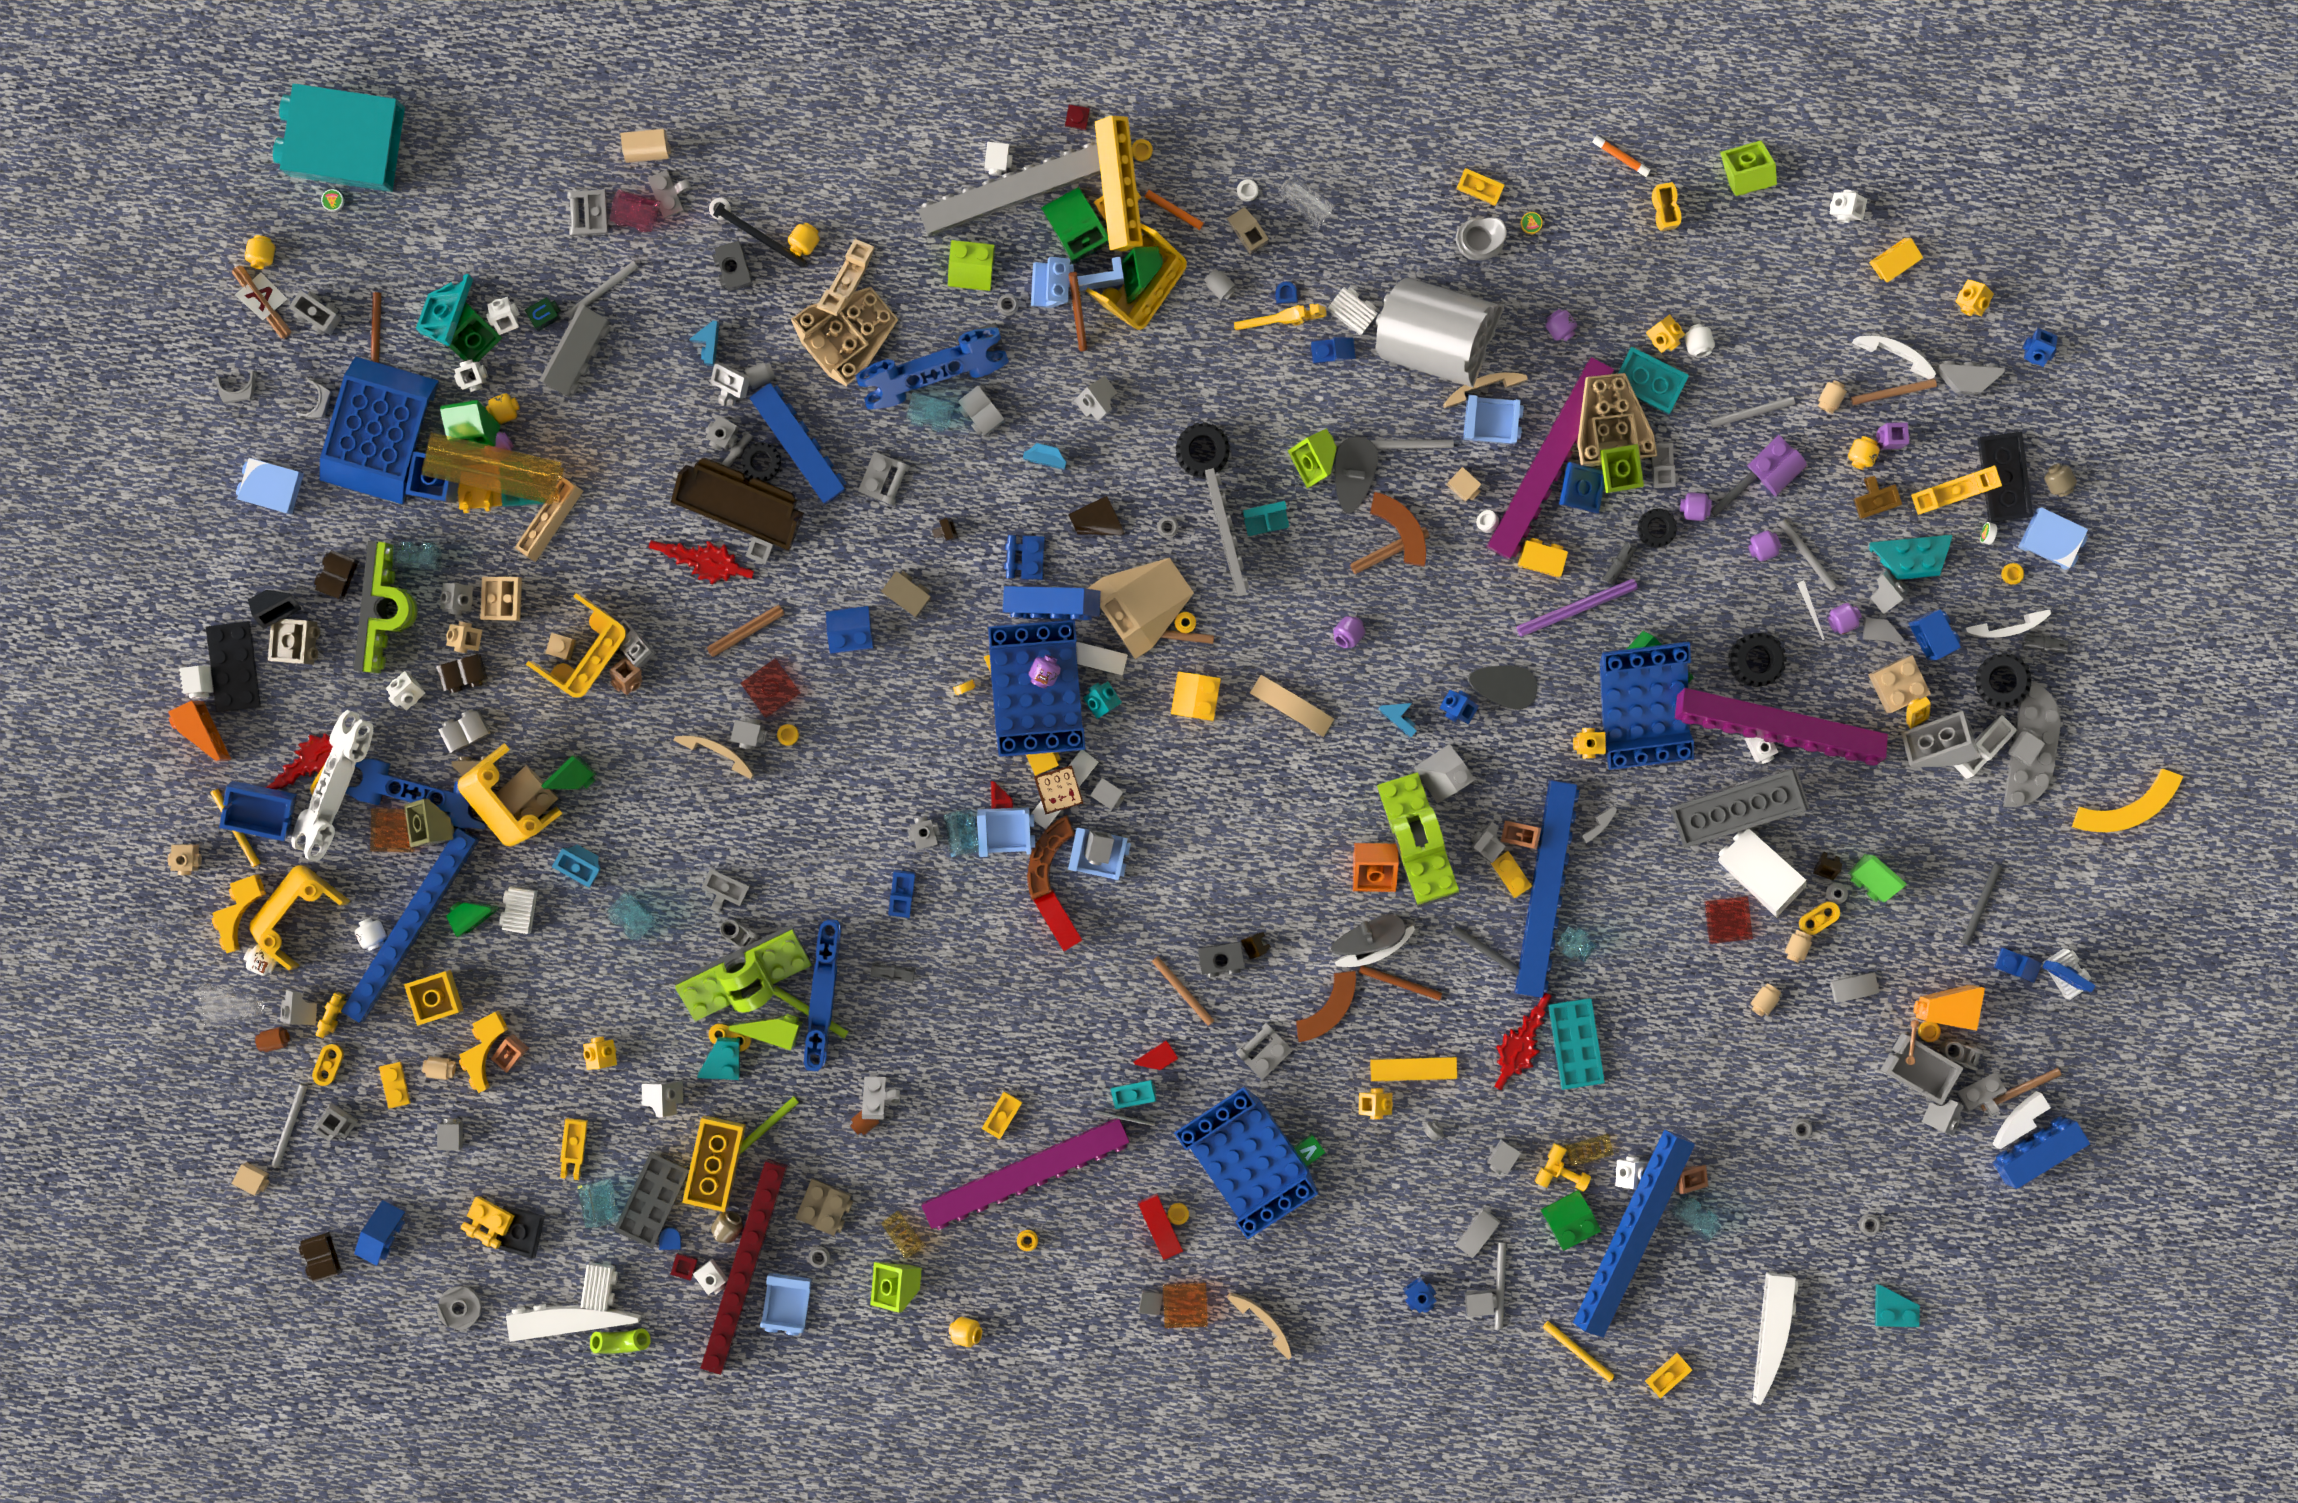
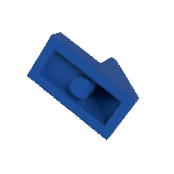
M1333 337L1330 340L1311 342L1313 364L1356 359L1353 337Z
M2001 948L1994 968L2035 983L2042 963L2030 957Z

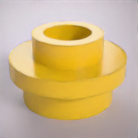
M1182 612L1177 615L1175 627L1179 632L1190 633L1194 630L1196 619L1193 614ZM1184 618L1190 621V624L1187 627H1184L1181 624V621Z
M1023 1230L1018 1234L1017 1245L1023 1251H1032L1038 1245V1236L1032 1230ZM1026 1236L1032 1239L1030 1244L1024 1243L1023 1239Z

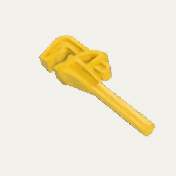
M1310 304V310H1307L1304 306L1297 305L1274 315L1234 322L1235 330H1241L1273 323L1298 326L1307 320L1327 316L1326 307L1319 304Z

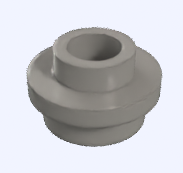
M1005 294L999 298L997 307L1001 314L1011 316L1017 312L1019 303L1015 296ZM1005 302H1011L1012 307L1010 309H1006L1004 307Z
M1163 517L1157 524L1158 533L1164 538H1172L1178 532V523L1172 517ZM1167 523L1172 526V530L1169 532L1164 530V525Z
M1832 883L1826 890V897L1830 902L1841 904L1847 899L1848 890L1841 883ZM1837 889L1841 892L1838 898L1834 896V892Z
M1796 1119L1790 1126L1791 1134L1798 1140H1805L1812 1133V1125L1806 1119ZM1800 1125H1803L1805 1127V1130L1802 1133H1799L1797 1131V1128Z
M1428 1122L1426 1124L1424 1132L1433 1141L1437 1142L1444 1137V1129L1437 1122Z
M1865 1214L1860 1218L1859 1229L1863 1234L1872 1236L1880 1230L1881 1223L1877 1216ZM1867 1221L1873 1222V1226L1871 1228L1866 1227Z
M817 1246L809 1253V1262L815 1268H823L830 1261V1253L825 1247ZM821 1253L824 1257L823 1260L818 1261L815 1257L816 1254Z

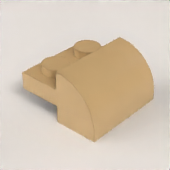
M664 129L620 133L626 163L669 159L671 147L667 141V133Z
M482 577L480 620L520 621L521 577Z
M527 765L495 794L518 820L528 814L535 815L538 818L558 799V796L551 789H544L541 786L543 784L542 779Z

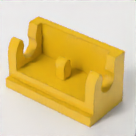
M1903 238L1869 263L1881 280L1884 279L1886 282H1889L1923 259V256L1912 238Z

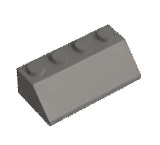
M580 304L539 381L567 397H570L571 394L574 395L580 386L578 380L581 375L585 376L590 368L588 362L591 356L595 357L600 349L598 343L610 331L611 327L608 326L610 321Z

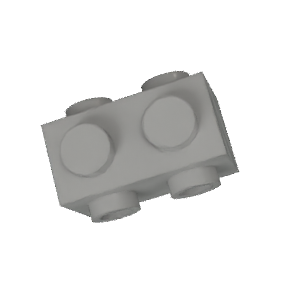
M300 290L288 307L295 312L293 316L303 323L306 320L312 323L313 326L311 328L319 334L323 335L325 332L331 335L342 319L337 314L339 310L329 303L326 306L320 303L321 298L313 292L309 291L307 294Z
M746 718L745 721L735 720L730 741L740 743L739 747L754 750L755 747H760L761 743L766 742L768 731L764 730V725H760L761 720Z

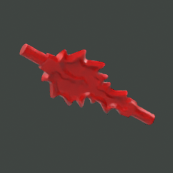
M653 540L649 543L650 549L663 552L669 558L675 557L676 564L688 563L689 567L695 566L691 574H699L698 580L709 579L712 585L721 578L728 581L730 575L736 576L737 574L750 579L754 575L753 570L740 567L739 564L735 563V555H729L725 544L721 548H717L710 541H707L706 548L697 545L698 550H696L694 547L687 549L681 543L677 545L671 543L663 544Z
M326 733L323 734L322 738L309 735L308 742L299 743L298 746L301 749L294 751L300 758L294 759L293 764L283 765L284 773L278 774L274 779L275 781L265 788L277 790L286 787L288 784L294 785L296 779L300 775L305 776L306 772H308L309 777L314 772L319 774L333 748L329 741L330 737Z
M1544 993L1537 1007L1535 1006L1531 1010V1015L1529 1017L1523 1016V1026L1518 1028V1033H1515L1510 1028V1035L1504 1034L1503 1044L1496 1046L1501 1056L1497 1063L1502 1066L1501 1074L1494 1086L1502 1091L1509 1076L1511 1077L1514 1073L1521 1075L1522 1069L1534 1067L1531 1059L1540 1050L1534 1049V1045L1538 1040L1533 1038L1537 1036L1535 1033L1536 1029L1544 1024L1542 1018L1545 1015L1544 1010L1552 997L1550 994Z

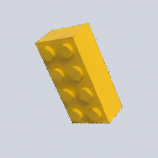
M706 1115L701 1118L682 1203L725 1212L728 1209L746 1124Z

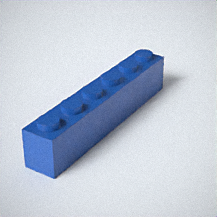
M769 383L750 396L749 399L819 498L826 505L846 491L844 485L847 483L840 473L836 475L831 468L834 467V464L829 457L825 456L823 458L819 452L822 447L815 438L812 440L809 438L807 432L810 430L802 420L798 422L794 417L797 412L790 403L786 405L782 400V397L785 395L778 385L773 387Z

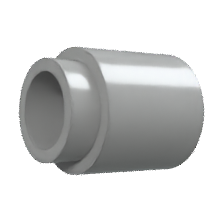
M1216 268L1204 279L1207 283L1206 286L1220 300L1223 298L1228 300L1235 293L1233 289L1235 284L1222 271H1218Z
M763 362L744 369L746 372L744 375L750 377L748 387L751 386L752 390L769 384L771 380L776 379L770 362L766 364Z

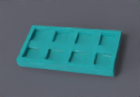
M1584 998L1548 1004L1561 1089L1566 1090L1604 1084L1592 999Z

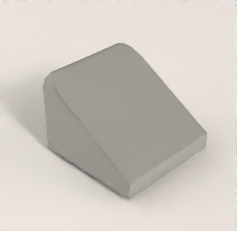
M1142 1290L1138 1313L1159 1315L1163 1293Z

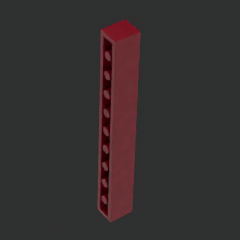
M767 1159L764 1163L700 1369L719 1375L724 1371L788 1167L786 1164Z

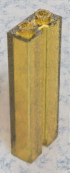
M430 432L421 475L552 505L553 501L558 499L559 489L555 487L557 480L562 479L564 468L561 467L562 462Z

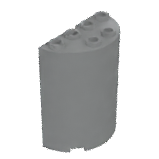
M1404 278L1384 298V307L1376 319L1378 328L1375 350L1383 360L1473 388L1486 356L1487 344L1489 341H1492L1504 306L1412 278Z

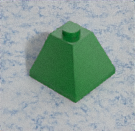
M1158 246L1134 247L1121 262L1127 304H1131L1162 267L1163 258L1159 254Z
M572 755L541 786L544 789H582L583 787L588 789L596 781L594 777L597 773L580 756Z
M458 901L449 908L451 912L446 917L456 937L467 935L500 908L497 905L463 902L461 904Z

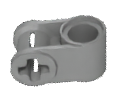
M727 919L720 926L721 935L738 949L762 939L756 932L745 927L735 919ZM727 923L735 925L736 932L734 934H728L725 931ZM749 937H751L750 941L745 945Z
M1953 1040L1943 1041L1939 1048L1942 1056L1975 1071L1978 1070L1976 1066L1980 1055L1984 1054L1983 1050ZM1954 1045L1955 1052L1949 1056L1948 1048Z

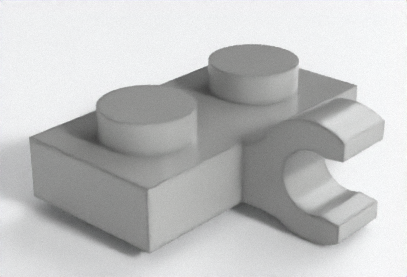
M668 170L648 177L664 219L684 211L678 195L692 190L687 179L674 185Z
M721 362L714 363L710 383L722 389L718 403L726 406L727 403L734 406L736 397L746 398L750 377Z
M710 868L701 888L716 895L710 909L719 913L725 899L741 906L750 887Z
M1995 1072L1959 1090L1957 1093L1968 1112L1984 1105L1990 1117L1999 1114L2000 1111L1993 1099L2005 1094L2007 1090Z
M864 1077L862 1119H884L885 1104L900 1105V1090L886 1092V1077Z

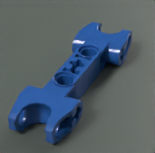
M998 328L975 329L966 332L958 339L960 345L908 361L898 366L895 365L893 360L886 359L863 369L855 375L858 385L862 387H878L864 398L867 409L889 408L901 404L907 398L905 392L957 376L969 371L971 377L978 378L991 374L1009 362L1006 352L1001 350L987 351L990 346L998 343L1001 339Z
M363 759L360 762H356L355 766L363 773V780L356 787L348 786L345 794L352 796L358 801L380 805L382 795L408 802L429 799L440 810L447 812L446 815L450 817L453 826L486 830L487 824L474 818L472 806L459 792L458 781H455L453 792L388 775L391 765L388 762L377 759ZM395 782H399L401 785V790L397 794L392 789V785ZM408 789L418 790L421 792V796L416 797L415 794L407 793ZM436 793H440L443 797L440 805L434 802Z
M827 919L821 924L818 932L817 957L814 966L808 1016V1034L804 1051V1066L808 1071L818 1072L827 1059L829 1028L832 1020L837 977V959L842 931L838 920ZM827 925L834 927V936L826 934L825 929ZM828 948L832 954L827 956V953L823 952L824 949ZM818 1034V1037L822 1038V1040L817 1042V1039L813 1037ZM812 1054L819 1056V1064H814L811 1061Z

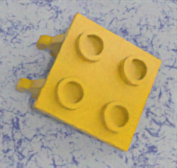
M499 463L462 466L458 487L459 510H463L464 514L469 513L470 509L485 508V511L488 512L491 511L492 507L502 506Z

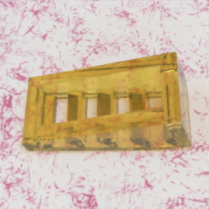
M1609 1134L1564 1145L1567 1150L1566 1153L1570 1166H1577L1614 1155ZM1600 1140H1602L1605 1149V1152L1601 1153L1600 1145L1598 1142ZM1590 1143H1594L1596 1150L1595 1155H1593ZM1584 1145L1586 1147L1588 1157L1584 1156V1152L1582 1149V1146ZM1575 1148H1577L1579 1159L1577 1157Z
M896 1211L881 1223L904 1258L909 1259L925 1247V1244L899 1211ZM899 1219L901 1223L891 1229L889 1226ZM902 1227L906 1229L898 1236L895 1235V1232ZM909 1234L910 1238L902 1243L900 1240ZM914 1241L915 1245L907 1250L905 1247Z

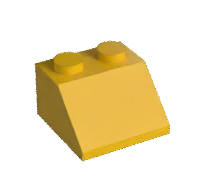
M1178 672L1171 714L1214 721L1221 678Z

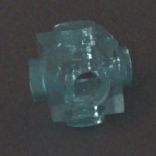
M1568 926L1557 942L1563 948V954L1571 959L1575 956L1584 963L1596 947V944L1587 938L1589 934L1579 927L1577 930H1574Z

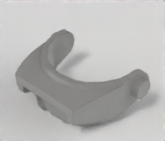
M250 371L248 384L242 390L236 392L224 390L221 384V377L216 376L214 382L218 387L223 403L251 401L255 391V379H258L257 372Z
M309 378L306 382L314 384L318 390V403L309 413L296 412L297 418L303 420L325 418L330 405V396L333 393L316 383V379Z

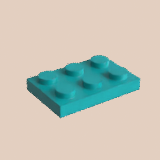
M1630 347L1617 373L1626 374L1638 400L1668 415L1671 413L1689 377L1688 374L1633 347Z

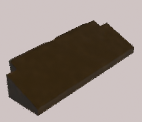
M705 457L701 458L694 468L685 465L677 475L671 503L788 551L792 547L804 512L795 509L798 500L795 499L793 493L757 478L745 479L742 472Z

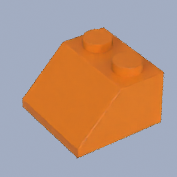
M1354 843L1353 891L1396 892L1399 865L1396 844Z

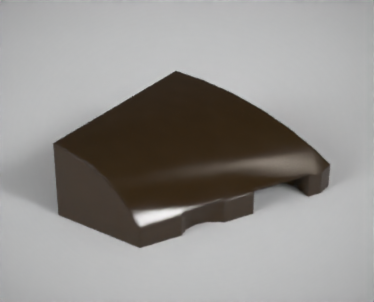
M1107 496L1068 514L1078 535L1125 534Z

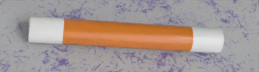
M1598 135L1592 141V143L1645 177L1649 174L1651 169Z

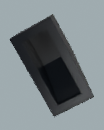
M265 590L248 599L252 617L262 629L301 610L298 602L290 593Z

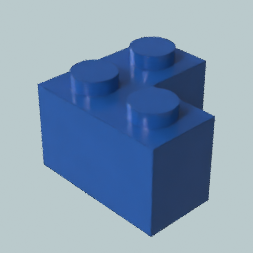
M382 1200L362 1229L354 1254L378 1266L382 1259L386 1260L395 1239L393 1235L395 1232L400 1233L405 1224V1221H403L405 1211Z

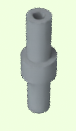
M746 432L737 445L734 444L729 450V455L721 464L730 467L737 457L740 458L743 455V450L752 440L753 436Z

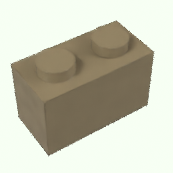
M896 571L881 592L917 618L932 598L928 595L930 590L922 584H919L917 587L911 582L913 578L906 572L902 571L900 574Z

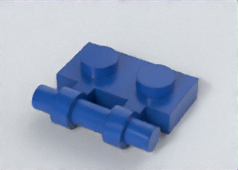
M1008 535V541L1005 544L1007 563H1004L1006 578L1015 579V570H1021V579L1043 580L1044 537L1023 536L1022 544H1016V535ZM1016 551H1022V564L1015 563Z

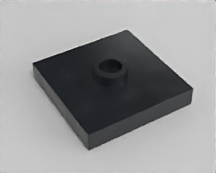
M503 1206V1210L514 1215V1218L506 1235L501 1236L497 1234L496 1239L501 1241L498 1249L531 1259L536 1258L545 1216L511 1206Z

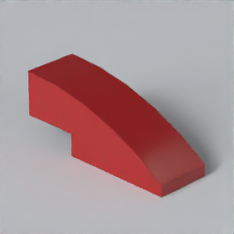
M1054 892L1033 900L1063 951L1068 950L1083 940Z
M1158 1193L1138 1201V1206L1163 1260L1183 1252Z

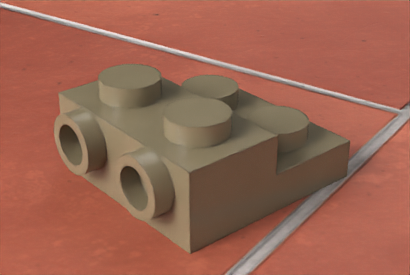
M282 619L271 625L268 661L314 665V660L318 658L319 654L318 649L315 648L316 639L320 636V628L317 626L318 622Z
M812 1178L795 1219L835 1236L836 1232L841 1233L845 1221L842 1220L844 1212L849 1213L853 1200H850L852 1194Z

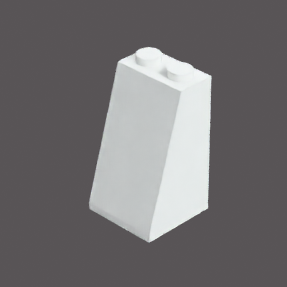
M1749 828L1745 831H1739L1733 838L1735 842L1730 847L1726 845L1719 852L1718 855L1720 857L1718 861L1777 918L1806 888V879Z

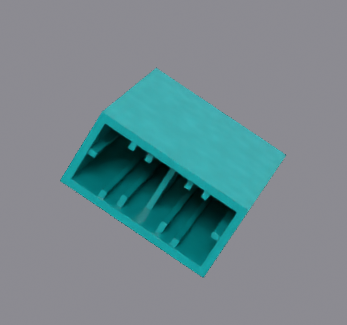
M292 83L291 95L284 94L280 101L279 116L282 121H287L284 138L277 137L274 142L273 161L280 164V170L290 177L393 192L405 107L394 98Z

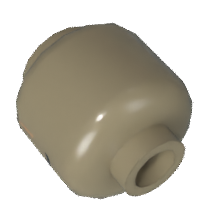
M2058 463L2048 468L2049 472L2046 473L2044 480L2051 494L2063 497L2075 490L2074 487L2077 484V480L2068 465L2061 466Z
M734 1211L721 1212L711 1226L715 1240L720 1243H732L743 1229L742 1219Z

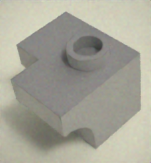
M1106 376L1088 386L1074 401L1086 418L1092 414L1098 422L1112 410L1110 400L1118 392Z
M1887 568L1876 579L1879 588L1873 592L1870 598L1884 614L1904 600L1910 589L1902 579L1897 580Z
M1491 821L1482 832L1477 831L1470 840L1473 842L1470 847L1490 863H1493L1506 846L1498 840L1497 830L1499 826Z
M286 990L285 1000L282 999L280 1021L291 1025H316L317 1003L304 1001L299 991Z
M683 1081L642 1084V1106L652 1107L656 1117L677 1115L676 1104L683 1103Z
M1951 1099L1943 1106L1930 1102L1922 1122L1954 1136L1962 1118L1960 1113L1964 1105Z
M331 1102L311 1130L329 1142L336 1135L345 1139L358 1120Z

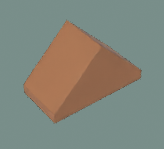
M1505 821L1501 842L1537 849L1541 828Z
M512 1034L503 1041L491 1060L508 1073L529 1048Z
M1706 1165L1684 1167L1675 1190L1680 1194H1685L1708 1187Z

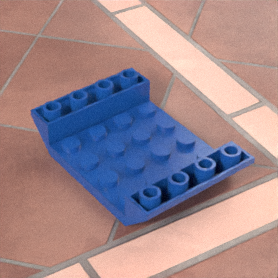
M355 356L344 374L320 456L319 480L403 505L407 487L405 482L410 469L412 452H415L429 400L434 401L439 380Z
M1075 620L988 626L998 756L1086 750L1084 728L1082 726ZM1049 655L1057 659L1056 664L1060 666L1061 671L1055 684L1044 689L1031 682L1029 671L1037 657Z
M1690 642L1602 653L1599 663L1603 732H1605L1606 758L1609 770L1694 759V740L1690 733V724H1685L1682 720L1675 719L1677 695L1684 688H1688V663H1691Z
M1245 1086L1174 1132L1186 1151L1188 1149L1192 1150L1238 1218L1235 1222L1247 1240L1318 1195L1309 1169L1262 1101Z

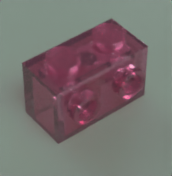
M618 190L613 198L609 221L623 227H634L640 232H652L656 226L661 201Z

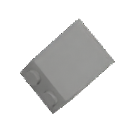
M1963 711L1901 732L1911 768L1961 765L1980 758L1971 724Z

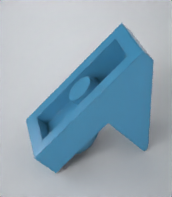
M718 321L710 322L689 339L694 343L706 344V347H702L701 360H704V364L707 366H714L716 362L720 325Z
M1412 703L1381 705L1378 708L1381 713L1409 737H1412L1417 731L1413 728L1416 724L1407 716L1404 719L1401 717Z

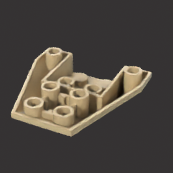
M872 287L855 291L847 305L837 316L818 309L817 303L806 307L791 319L802 345L829 377L845 386L856 380L855 375L868 367L898 321L897 317Z
M1625 373L1592 376L1585 379L1577 443L1580 462L1583 466L1602 465L1600 450L1638 444L1640 460L1657 456L1654 434Z
M1170 558L1104 576L1087 588L1101 591L1100 608L1134 659H1137L1154 647L1194 594Z

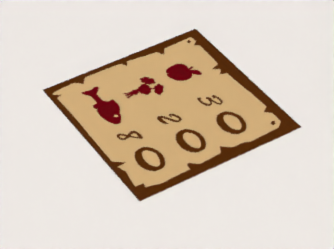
M1072 765L1034 776L1045 815L1083 804Z

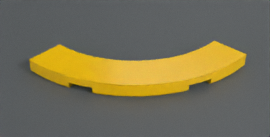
M2161 769L2154 784L2137 801L2119 809L2096 811L2079 807L2072 827L2091 832H2114L2139 825L2157 814L2169 802L2178 789L2183 776Z

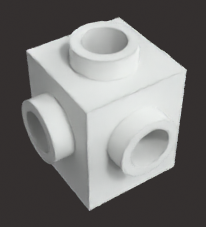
M1843 190V193H1834L1830 204V214L1837 217V221L1850 223V220H1863L1867 199L1851 190Z
M508 297L496 299L492 303L487 304L489 313L486 314L488 322L491 326L494 325L499 335L519 327L517 316L520 314L515 303H510Z
M472 359L460 363V368L454 369L456 383L462 390L469 389L470 392L482 389L481 384L487 382L486 377H488L486 368L484 365H480V362L473 363ZM472 371L474 372L476 379L472 380L469 376Z
M406 671L394 679L386 688L390 694L388 699L396 707L400 705L406 711L425 694L421 685Z
M1626 1156V1160H1617L1616 1186L1636 1189L1648 1162L1639 1161V1157Z

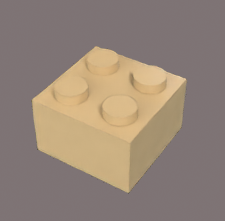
M1913 655L1901 658L1868 674L1886 713H1893L1909 705L1913 700L1917 698L1922 699L1931 694Z

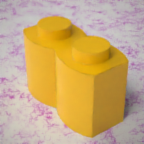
M1673 182L1659 184L1652 191V203L1657 210L1655 219L1660 231L1676 229L1681 223V211L1676 204L1678 194Z

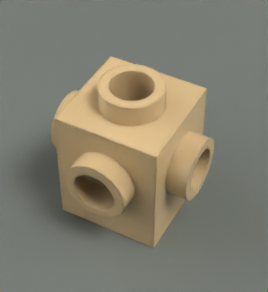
M459 621V625L450 624L446 636V645L453 646L456 652L467 653L468 649L479 651L482 630L471 628L472 624Z
M171 845V853L168 855V865L171 866L170 871H178V875H191V871H198L202 863L199 845Z

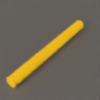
M219 789L211 792V795L222 812V809L225 807L223 805L224 798ZM232 831L252 867L254 868L261 864L244 833Z
M1549 1321L1544 1324L1543 1328L1607 1381L1610 1382L1614 1378V1374Z

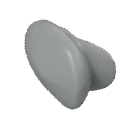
M1496 217L1470 219L1464 222L1457 230L1456 244L1458 250L1466 258L1476 261L1495 257L1503 249L1507 236L1506 226L1501 219Z

